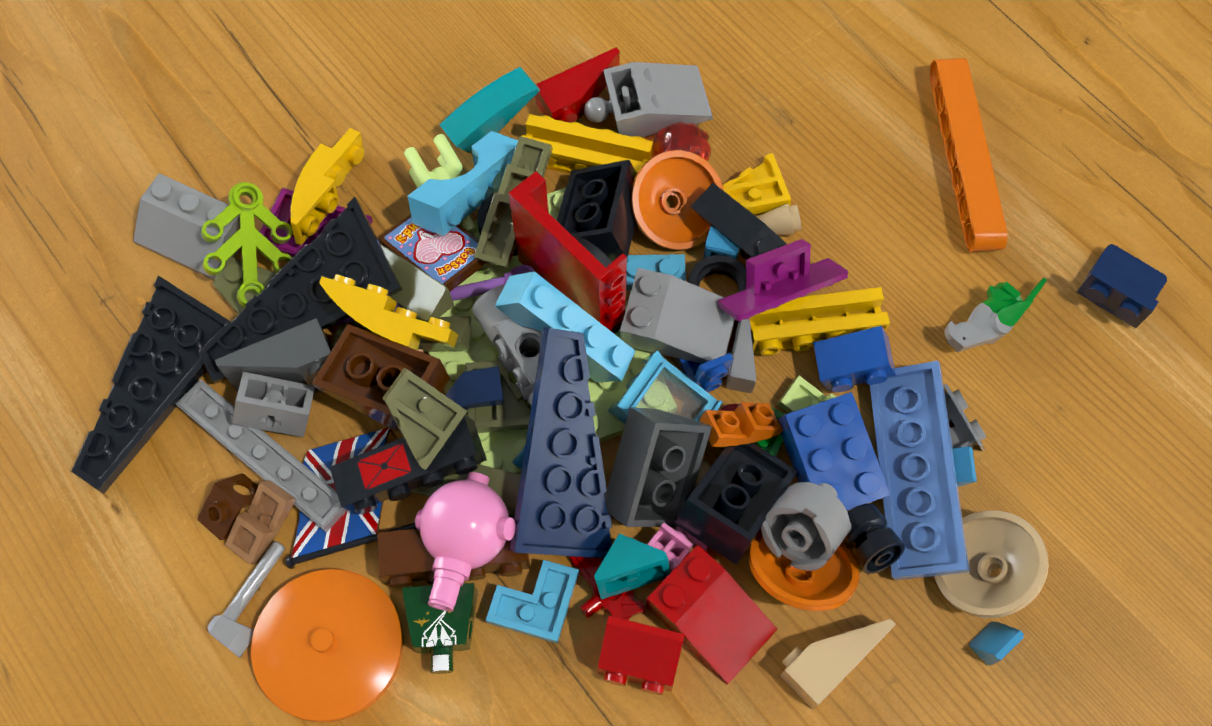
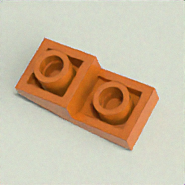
M741 402L735 411L705 410L699 418L700 422L712 426L708 438L712 447L754 443L780 435L783 431L769 403Z

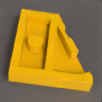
M773 153L766 155L764 162L756 168L752 169L749 167L741 172L736 179H731L723 184L724 192L754 215L771 211L787 203L789 206L791 205L790 194Z

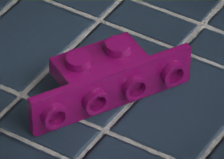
M800 239L747 259L746 290L718 300V307L737 321L746 320L756 314L776 308L781 304L804 297L811 292L848 278V270L829 258L810 264L811 244Z

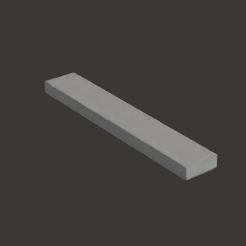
M201 379L176 403L184 413L263 480H271L295 497L296 500L293 505L326 533L347 511V509L341 508L337 492L263 430L233 424L235 407Z

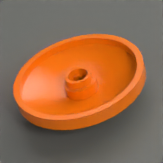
M342 569L313 571L286 584L264 607L257 620L252 637L251 660L253 671L264 694L282 711L311 722L326 723L344 720L363 712L373 705L393 682L403 655V627L398 611L391 599L370 579L358 573Z

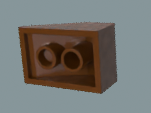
M347 324L312 385L379 423L400 432L383 397L404 367L441 393L450 377L439 358Z

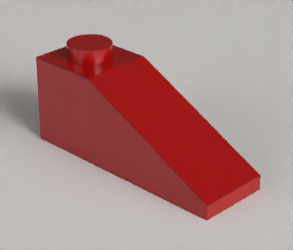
M615 47L537 83L536 85L540 91L535 95V100L542 114L568 123L575 122L581 118L587 101L598 97L607 86L603 70L620 66L619 49Z

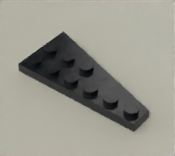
M356 197L346 205L347 208L335 220L332 219L324 227L325 230L310 245L306 244L268 282L269 285L257 297L254 296L246 304V308L232 322L228 321L198 351L214 383L227 379L216 365L215 360L316 318L324 330L350 317L329 297L320 285L321 276L333 280L335 274L345 276L356 281L354 286L367 289L368 284L376 285L387 289V296L403 290Z
M159 275L154 284L156 290L150 303L146 302L142 311L144 317L137 332L132 333L113 376L112 382L114 385L108 398L103 399L99 408L101 414L93 431L88 433L71 471L103 494L177 407L176 403L207 371L198 351L229 321Z

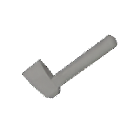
M274 541L223 615L215 616L207 626L209 634L239 658H241L251 643L254 630L237 623L236 620L284 552L285 547L280 542Z

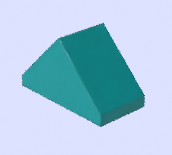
M619 533L594 577L602 600L663 580L671 572L666 552Z

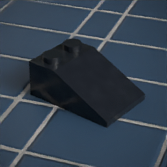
M755 443L727 446L687 498L675 525L737 565L762 528V523L766 520L765 517L768 511L784 493L798 471Z

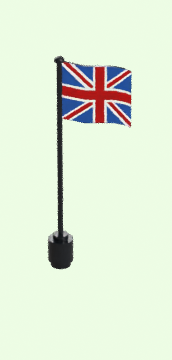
M390 427L308 450L303 465L336 491L330 466L385 445ZM383 502L377 504L378 508L366 514L358 515L347 510L327 533L300 511L293 553L286 557V566L290 569H295L296 564L378 541L377 533ZM414 522L383 532L408 529L416 530L417 528Z

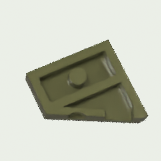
M405 367L383 397L414 458L424 470L428 468L467 413V410Z

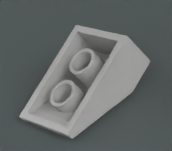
M637 268L620 328L621 340L632 348L649 352L657 350L662 355L704 364L726 355L735 319L718 307V300L724 297L675 276Z

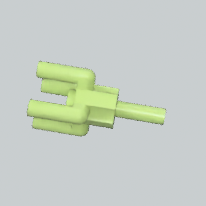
M439 134L433 139L441 154L437 158L441 167H437L431 172L428 171L414 147H409L404 151V156L411 166L409 174L417 188L429 179L445 180L461 176L462 163L444 134ZM470 215L459 223L472 235L478 231Z

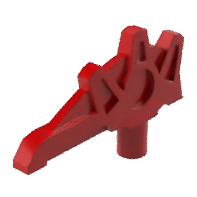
M568 556L593 593L592 598L579 606L587 619L601 609L612 617L630 620L631 617L645 611L644 602L634 600L633 590L601 600L594 575L604 558Z

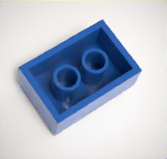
M852 392L788 413L777 419L783 429L781 436L792 466L798 471L796 473L798 482H809L817 485L827 483L837 491V498L843 503L846 510L891 495Z

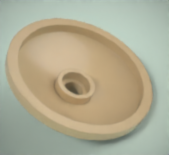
M981 511L963 517L970 572L934 576L942 594L960 611L981 618L1004 617L1026 607L1037 597L1043 588L1049 568L1048 553L1038 532L1026 520L1004 511ZM994 569H1001V573L997 577H991L990 573Z

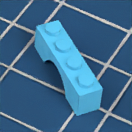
M491 131L471 146L474 168L471 171L452 179H429L407 196L412 223L442 236L447 234L480 207L486 198L499 191L506 166L511 164L518 140Z
M535 271L509 276L495 304L497 309L520 326L536 329L543 332V327L584 333L590 378L595 382L623 380L635 353L632 347Z

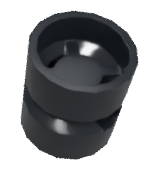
M872 503L863 504L848 512L851 530L843 542L847 548L853 550V557L864 573L875 574L883 571L902 556L905 550L903 542L892 528L887 527V520L876 505Z

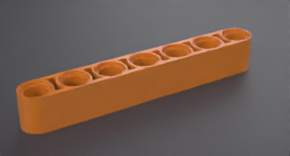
M966 58L932 60L930 65V82L966 247L969 252L1003 250L1007 245V227L968 61Z

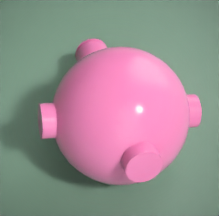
M469 472L467 480L453 481L438 488L429 497L423 509L419 510L416 515V528L420 531L427 551L435 558L432 571L435 572L433 577L435 580L428 601V605L433 608L448 612L454 611L460 587L463 586L464 581L469 579L471 569L481 567L493 560L504 547L506 540H511L515 534L516 525L514 519L509 517L502 498L495 490L488 486L490 479L484 474Z

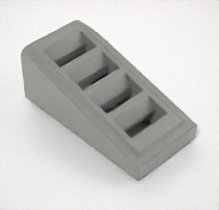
M749 319L738 321L731 353L734 360L728 370L725 386H727L726 389L752 393L756 383L751 326Z

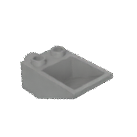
M632 62L604 69L610 100L605 101L602 98L594 97L588 100L584 107L586 118L594 123L603 122L610 113H613L618 134L631 137H645L713 120L698 66Z

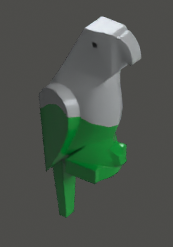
M1042 278L1023 300L1020 297L1021 293L1007 281L1000 282L995 286L990 285L987 289L988 299L975 307L967 322L954 325L951 321L947 324L945 328L947 343L956 352L995 343L1009 333L1033 303L1034 298L1047 282V279Z

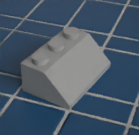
M159 173L140 198L133 241L149 251L211 280H215L217 275H209L204 271V258L207 254L216 252L240 229V215L223 228V234L219 241L215 243L205 241L201 236L203 224L208 220H213L228 204ZM215 227L206 228V232L211 236L219 234ZM240 249L231 257L235 258ZM215 259L207 261L209 267L213 269L220 267V263Z

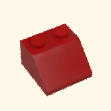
M608 616L598 663V674L604 675L603 680L611 684L626 686V681L641 684L640 690L644 692L663 695L664 690H672L685 634Z

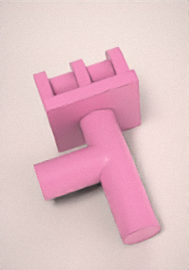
M665 522L647 544L666 552L672 571L690 553L693 547L690 541L699 545L705 551L709 548L680 527L674 530Z

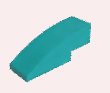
M518 67L471 96L440 124V127L456 147L470 153L472 151L471 146L490 131L499 133L540 89L523 68Z

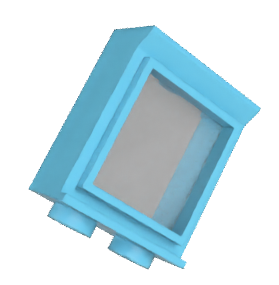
M656 350L644 359L642 363L645 366L639 374L626 385L627 391L620 401L611 405L608 412L624 424L626 423L630 407L659 409L700 422L699 418L705 410H718L723 402L711 396L664 359L659 351Z

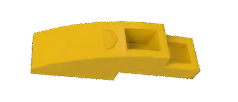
M349 128L333 148L320 144L305 164L297 180L291 203V226L297 244L302 245L309 236L314 235L323 219L337 208L339 197L336 186H340L344 182L349 171L355 165H358L364 157L365 151L361 132Z
M335 274L334 280L321 276L319 283L329 297L355 321L379 336L418 350L421 339L452 348L455 347L458 334L449 329L451 323L434 317H430L429 322L416 319L417 313L397 307L394 313L397 302L387 296V289L368 284L367 289L354 286L355 280Z

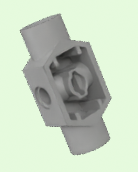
M505 284L499 285L484 293L474 303L472 312L492 344L497 347L500 353L498 359L501 360L508 373L513 372L517 380L515 384L523 395L524 401H528L532 405L543 332L520 326L495 307Z

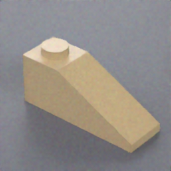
M891 619L811 643L804 651L797 646L782 661L787 668L780 677L811 709H814L885 637L896 623Z

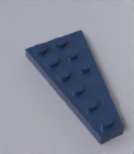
M543 327L514 517L516 529L510 543V550L514 553L605 558L612 546L610 535L612 523L611 516L607 513L604 493L607 489L599 435L595 433L593 420L595 408L594 402L590 399L588 386L590 374L584 333Z

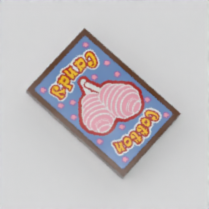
M410 214L378 238L381 245L445 285L449 292L488 263L474 258L479 239L459 224L442 236L413 224Z

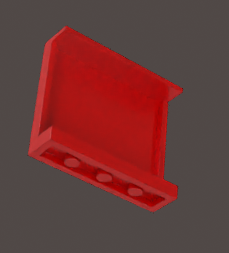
M535 171L509 192L518 260L522 265L532 267L547 282L612 333L616 334L621 328L625 314L627 256L621 254L607 267L602 265L549 214L546 180Z

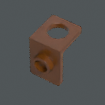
M243 473L215 483L198 516V521L219 540L226 539L241 509L251 505L258 485ZM233 486H244L250 490L252 495H242Z

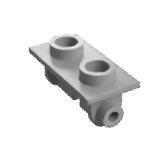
M945 384L944 387L948 392L945 394L948 421H952L955 425L950 428L952 448L973 447L978 444L982 451L985 450L981 440L987 437L978 421L975 419L969 422L963 410L969 408L959 389L951 392L949 386Z

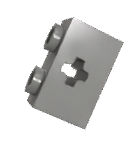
M243 372L235 401L233 424L304 437L315 387Z

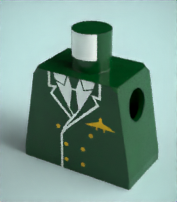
M463 583L458 593L454 611L452 612L442 611L428 605L433 586L402 588L413 649L420 654L430 653V673H452L453 651L470 650L478 590L475 584Z

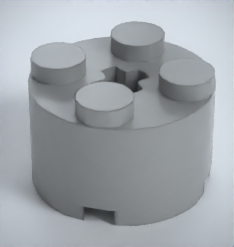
M799 482L789 486L768 511L765 517L766 520L762 523L761 528L764 541L773 554L778 558L784 555L792 561L790 566L800 570H817L826 564L851 530L848 512L843 503L837 498L838 495L835 488L827 483L817 485L809 482Z

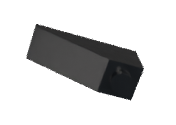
M714 183L690 206L709 226L717 229L739 249L738 253L745 260L787 245L764 222Z

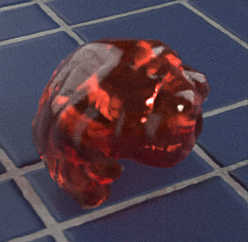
M675 122L661 129L654 137V156L667 151L682 150L699 155L708 162L711 155V146L707 142L709 135L706 131L698 128L695 122Z

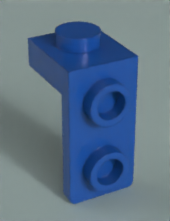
M731 353L704 364L675 358L682 373L706 392L713 391L723 384L722 381L728 374V370L734 360Z

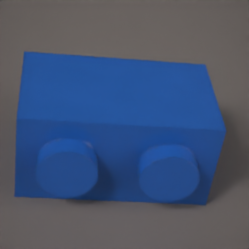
M882 326L813 342L819 378L828 391L845 392L852 389L853 385L861 383L880 384L885 382L887 377L896 376L889 337Z

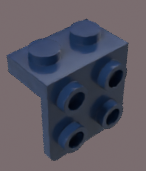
M1110 244L1102 252L1076 293L1132 327L1137 328L1159 303L1156 298L1166 284L1167 277L1118 246Z

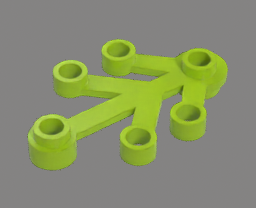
M241 182L231 188L228 196L229 205L213 220H208L203 224L201 236L210 243L219 241L223 234V228L240 215V229L216 252L205 256L203 269L209 275L220 274L224 269L225 262L241 248L243 284L237 292V300L242 307L246 308V304L249 301L246 300L245 293L253 292L258 296L265 289V286L258 282L256 249L272 262V268L276 274L281 270L277 263L279 260L289 262L292 259L290 255L282 253L255 228L254 216L271 230V238L278 244L288 242L293 231L288 223L280 221L263 205V194L257 186L252 183ZM248 196L251 199V203L243 204L239 197ZM215 227L219 234L211 236L206 232V228ZM276 229H284L287 232V236H278ZM215 259L220 263V267L213 269L209 267L207 261Z

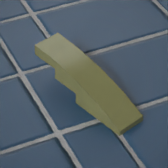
M519 136L511 164L506 166L498 193L494 192L474 254L475 259L505 268L508 267L516 249L509 192L535 171L544 177L553 150L552 145Z

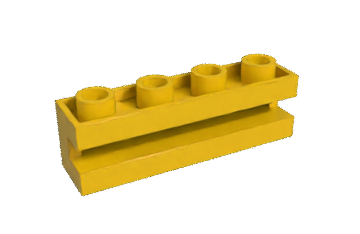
M529 114L526 122V136L522 135V137L552 145L553 150L546 169L570 174L571 170L630 160L636 173H638L641 167L652 158L653 141L646 140L640 136L631 137L618 134L609 129L600 130L586 127L577 122L559 121L546 115L537 116Z
M877 287L799 297L776 308L749 318L753 353L770 356L787 349H794L798 352L807 351L814 347L813 342L882 326L886 332L890 321L888 313L881 310V305L884 301L882 288Z

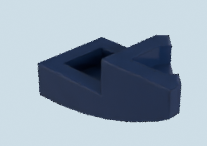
M499 367L463 372L445 396L465 410L468 408L503 405Z

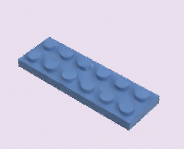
M939 361L895 368L896 376L887 377V380L880 384H870L878 460L891 494L883 498L885 519L887 520V527L895 531L905 546L902 556L891 565L892 578L894 580L968 573L970 570L941 365Z

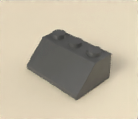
M630 407L605 495L607 513L626 527H661L664 522L670 527H678L675 525V522L687 498L693 492L712 426L659 409Z

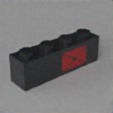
M464 415L426 470L418 465L404 437L330 466L341 508L360 515L376 510L378 503L388 499L390 501H398L411 495L410 491L418 487L431 488L444 482V477L451 474L463 475L472 472L478 468L477 464L487 459L474 420Z

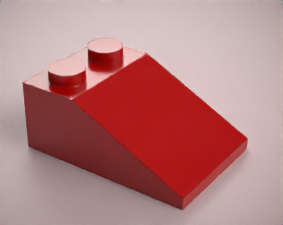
M699 545L681 561L646 600L645 607L670 631L685 634L683 643L727 685L778 630L731 575Z

